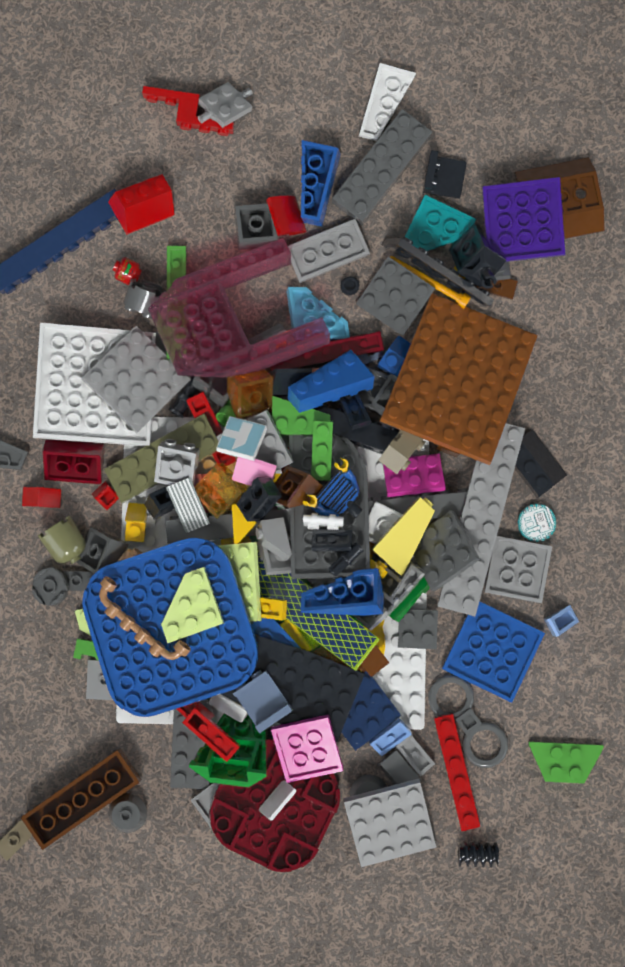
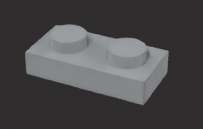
M412 735L395 746L420 776L435 765Z

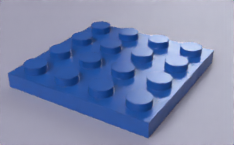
M479 601L476 616L467 614L442 669L512 703L545 633Z

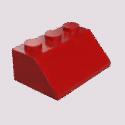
M163 174L116 191L108 201L126 235L175 215L172 190Z

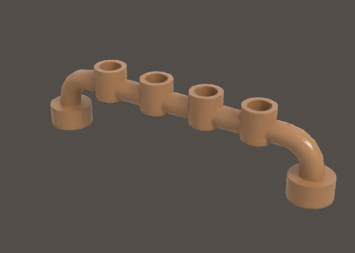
M108 576L102 579L99 597L102 604L107 608L104 611L107 616L112 619L117 616L121 620L119 626L125 631L132 629L136 633L134 639L140 644L148 643L151 646L149 652L155 657L161 655L166 659L175 660L180 656L188 655L191 648L185 642L178 640L174 645L175 651L169 652L146 629L141 628L131 616L126 615L116 603L110 601L107 593L108 591L113 592L117 587V583Z

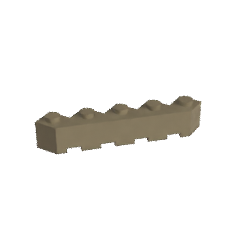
M400 430L378 461L398 474L401 469L405 471L411 463L408 460L415 450L420 451L426 442L423 438Z

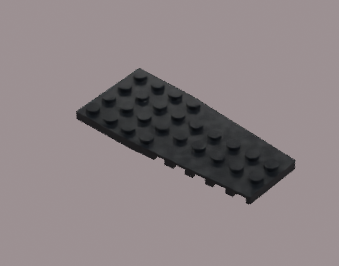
M254 634L258 645V661L252 675L260 670L262 673L267 671L293 709L289 714L278 720L277 723L283 725L329 715L337 742L365 673L358 670L355 671L351 667L314 652ZM250 676V678L245 682L246 684H248L250 681L253 680V679L251 678V676ZM236 689L221 694L241 704L237 697L233 695Z

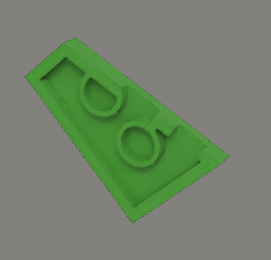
M272 396V419L280 435H313V421L331 422L329 414L314 409L299 413L290 401Z

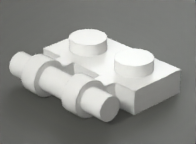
M312 513V515L304 514L303 522L304 526H308L307 528L311 530H318L319 527H327V530H339V528L343 529L344 517H336L335 514L321 516L318 513Z

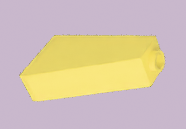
M418 497L371 548L400 576L405 573L435 512L431 508L433 504L426 497L424 499Z

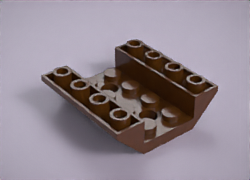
M589 157L514 172L516 182L560 177L565 239L605 231L604 206L596 170ZM576 190H584L586 193L585 198H578Z

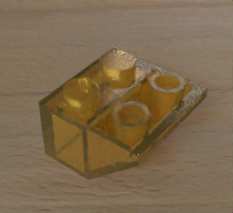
M224 463L216 464L194 487L200 502L216 519L232 508V505L236 504L240 500L241 495L248 490L243 483L232 480L233 472Z

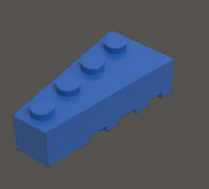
M302 140L301 218L304 223L322 227L341 154L337 147Z
M350 350L289 386L288 400L301 413L322 406L325 402L340 400V397L346 395L353 396L358 394L359 391L373 389L375 376L356 354Z

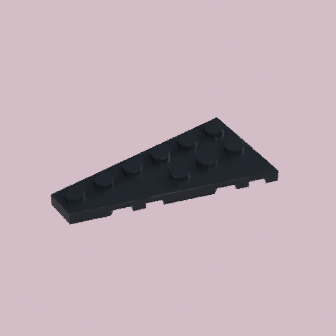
M406 237L385 238L382 242V246L385 248L393 247L396 249L395 254L406 259L411 258L410 262L434 277L447 279V284L459 290L462 288L463 294L470 295L478 303L484 306H491L494 299L489 297V292L482 288L479 290L467 278L462 279L459 277L458 271L444 267L445 263L438 258H431L428 256V251L421 247L416 248L410 239Z

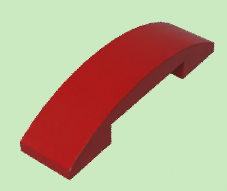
M204 392L186 400L195 419L205 414L216 436L223 433ZM215 452L212 454L219 469L237 462L235 457L225 453Z

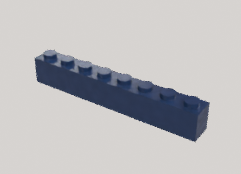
M115 188L0 264V292L2 294L12 293L16 290L15 286L21 282L23 284L27 283L32 279L33 274L36 272L42 273L48 268V264L53 261L56 263L63 259V254L68 251L73 252L80 247V243L83 241L88 242L96 236L95 233L98 231H105L110 228L111 223L117 219L108 203L116 192Z

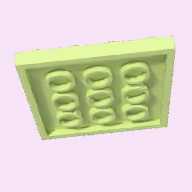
M257 542L218 545L226 553L232 564L250 622L262 621Z

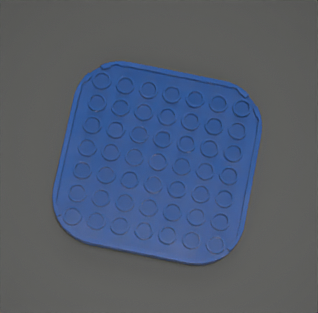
M200 538L180 540L105 566L90 578L83 593V612L108 691L114 702L122 710L124 709L132 715L139 717L155 716L236 689L244 684L254 672L258 661L257 641L232 564L226 553L215 543ZM205 567L224 624L179 639L191 648L187 656H180L175 660L166 659L161 655L155 657L149 652L151 646L148 643L140 644L134 639L136 633L132 629L125 631L119 626L121 620L117 616L112 619L105 614L104 611L107 608L102 604L99 597L102 588L100 582L105 576L113 579L117 583V587L113 592L108 591V599L116 603L126 615L131 616L141 628L146 629L155 640L161 642L165 649L169 652H174V645L178 640L167 643L161 624L184 575Z

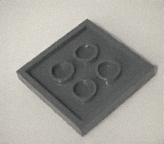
M388 256L356 304L403 336L435 288Z
M450 510L426 528L413 554L418 565L426 571L424 577L432 591L438 590L480 560L456 512Z

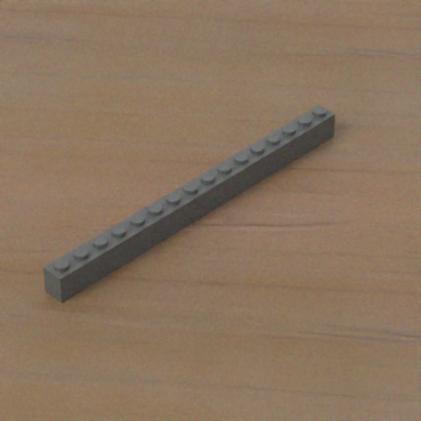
M468 488L458 489V493H450V490L438 491L439 495H431V492L420 493L418 497L422 499L426 497L433 504L431 508L435 512L431 519L441 518L450 510L455 511L457 516H461ZM412 494L403 495L397 499L381 496V500L373 501V497H368V513L370 514L377 501L403 514L418 497H412ZM273 506L262 519L268 520L283 517L286 531L291 532L290 508L288 507L278 510L277 506ZM232 510L227 511L228 515H220V512L208 513L207 518L210 524L188 533L185 532L179 516H170V520H165L167 544L188 538L205 540L234 538ZM255 521L257 524L245 537L256 536V528L260 521Z

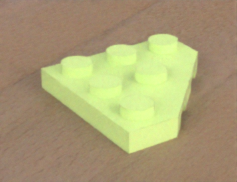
M205 567L184 575L161 624L167 643L224 624Z

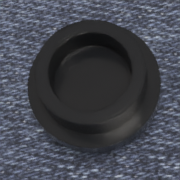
M351 276L345 277L340 284L341 291L348 296L355 295L359 290L358 280Z

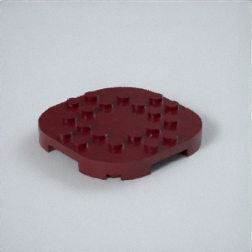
M266 739L267 777L250 787L219 784L211 800L209 821L214 835L227 849L269 870L291 872L307 865L319 851L320 843L334 814L338 811L340 789L333 773L288 782V784L296 789V793L275 818L270 821L259 811V808L283 780L286 781L275 742L274 740Z

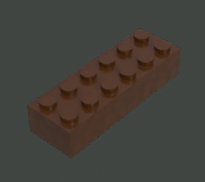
M119 748L24 814L21 819L38 845L44 850L137 785L142 779L121 748Z

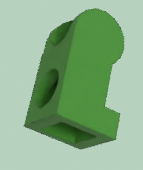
M78 638L73 658L83 659V655H88L99 660L93 641Z

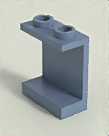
M260 670L251 676L252 681L248 684H242L233 693L256 725L255 728L259 733L293 711L268 672L262 673Z

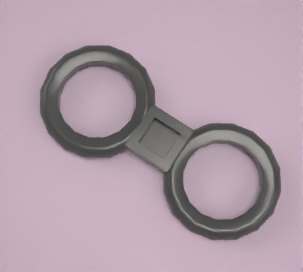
M445 675L438 678L431 685L428 693V701L432 712L437 716L450 714L439 708L436 702V694L438 689L446 683L459 684L466 693V702L461 710L453 713V716L465 733L462 741L463 752L466 758L475 766L491 768L498 765L505 758L508 751V739L505 732L496 724L480 722L471 709L474 703V692L466 680L455 675ZM481 730L493 731L500 740L498 754L489 760H481L473 755L470 742L472 737Z

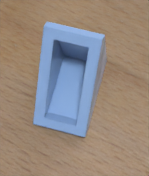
M570 605L544 619L551 634L555 637L579 622Z

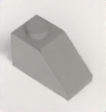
M284 518L260 521L256 528V537L260 539L261 545L282 560H288L292 553Z

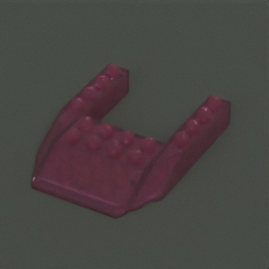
M284 238L177 278L172 283V286L159 296L158 301L148 308L177 375L223 378L258 372L330 343V332L321 317L250 345L227 297L226 289L291 265V252Z

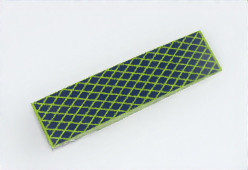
M257 550L260 597L287 600L286 619L356 671L380 639L349 615L301 613V593L312 588L300 579H291V573L266 575L264 562L260 559L259 550Z

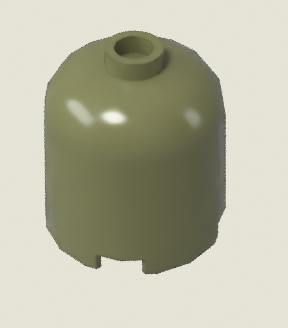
M69 515L66 517L67 522L61 520L44 531L46 535H43V533L37 535L52 558L58 563H67L69 561L71 564L81 559L80 554L86 548L84 537Z

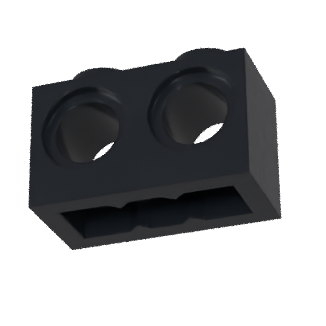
M259 477L253 480L252 485L241 495L240 500L236 504L247 522L262 521L281 498L282 494L271 478Z

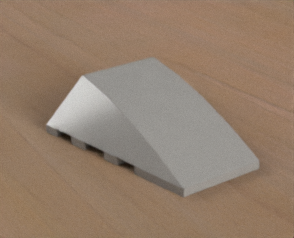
M373 554L371 559L375 562L380 560L385 564L388 573L384 578L380 577L384 595L383 614L353 615L367 629L373 630L408 596L426 574V571L412 560H410L405 573L400 576L377 554Z

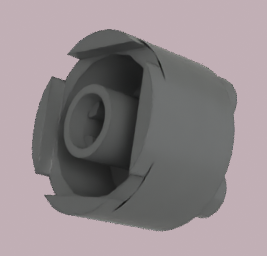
M131 279L124 299V308L131 312H141L144 317L153 319L154 315H160L167 291H161L162 287L153 282L142 279V282L139 283L136 282L137 279Z

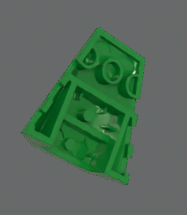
M224 713L217 722V725L240 745V748L226 762L205 743L198 750L196 758L189 763V768L210 783L250 787L267 777L266 729L259 733L249 715L246 716L243 722H239Z

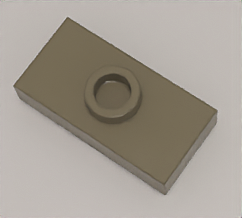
M22 819L0 840V855L6 861L32 837Z

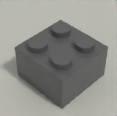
M268 204L235 206L234 218L238 250L276 247L278 237Z

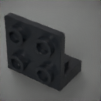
M431 150L423 193L460 199L467 162L438 157L439 151Z

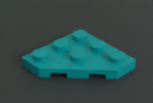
M425 195L405 237L413 241V246L416 248L421 247L426 251H430L458 241L475 223L476 219Z

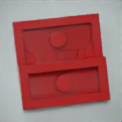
M273 196L266 199L277 236L286 234L291 236L307 232L301 218L296 196Z

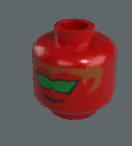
M123 257L121 261L116 260L112 271H115L114 278L126 285L130 284L131 279L138 280L142 270L139 269L140 265L127 257Z

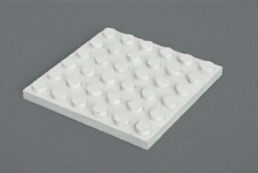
M40 323L33 438L150 446L151 420L136 434L81 380L130 330ZM143 332L155 344L156 333Z

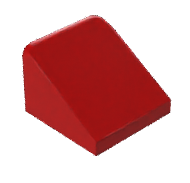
M106 481L92 493V496L106 510L119 500L116 492Z

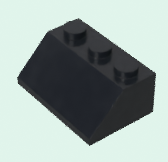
M533 429L523 436L515 470L535 497L538 498L555 486L567 474Z

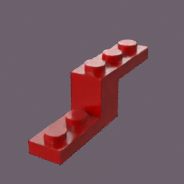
M143 86L142 95L146 101L151 103L165 101V104L175 106L176 103L179 104L176 123L177 126H180V129L190 131L191 128L199 129V132L202 133L215 131L221 136L233 134L234 122L223 128L212 119L200 123L201 121L198 120L200 94Z
M199 701L176 708L185 717L182 723L226 762L240 748V745L211 720L215 715Z

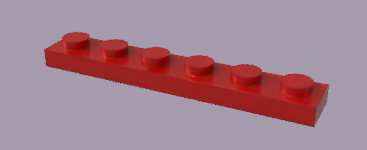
M453 713L433 717L461 831L478 828L480 823Z

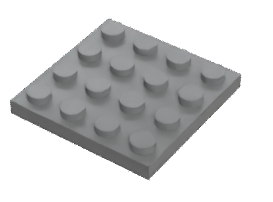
M135 326L81 380L137 434L191 379L171 359H167V355Z
M419 779L343 798L361 867L436 848Z

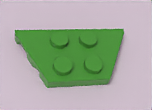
M528 741V745L545 782L585 783L604 748V745Z

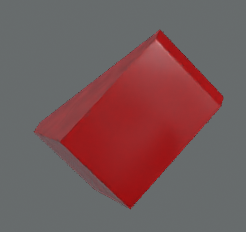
M23 487L22 506L60 508L61 489Z

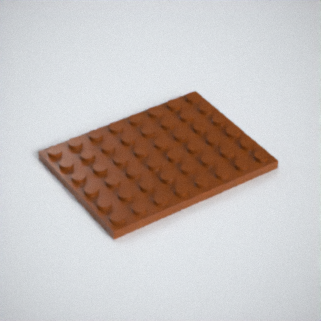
M432 293L380 422L490 465L538 335L468 307L463 309L457 303Z

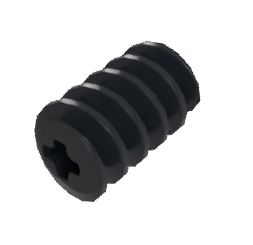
M463 841L461 847L459 846L458 848L459 867H461L463 861H465L467 867H469L471 861H473L474 867H477L478 862H481L483 868L486 862L489 863L490 868L493 867L494 862H496L498 867V844L494 843L491 848L490 843L486 842L483 848L481 842H478L477 847H475L474 842H470L468 847L467 843Z

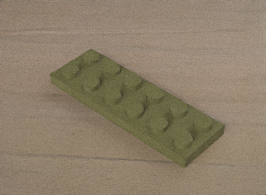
M205 414L150 443V446H145L104 469L121 503H125L159 484L154 482L158 446L162 441L173 439L177 441L176 444L184 445V443L195 444V448L200 449L199 461L217 452L216 447L219 441Z

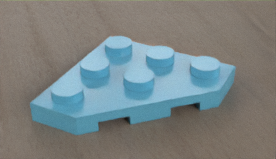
M307 287L287 288L293 342H330L350 337L348 321L343 317H338L332 312L333 309L314 297L312 291Z

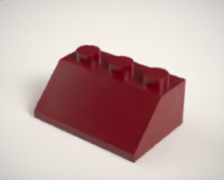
M45 440L42 451L44 480L102 485L104 443Z

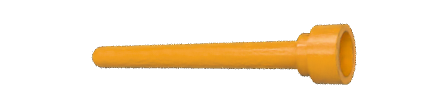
M390 256L391 259L433 286L436 290L456 300L455 303L464 309L471 299L470 295L461 292L459 294L396 257Z

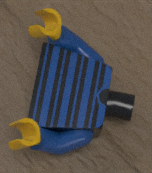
M341 458L343 461L342 466L339 467L338 463H334V466L341 470V472L337 471L316 497L307 494L311 501L310 503L303 501V504L311 507L321 516L335 514L336 517H343L349 512L357 518L363 511L355 503L359 499L360 489L355 475L348 467V461Z

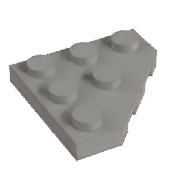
M268 410L247 420L267 425L266 433L255 459L276 465V471L294 462ZM222 434L216 436L218 441L220 440Z

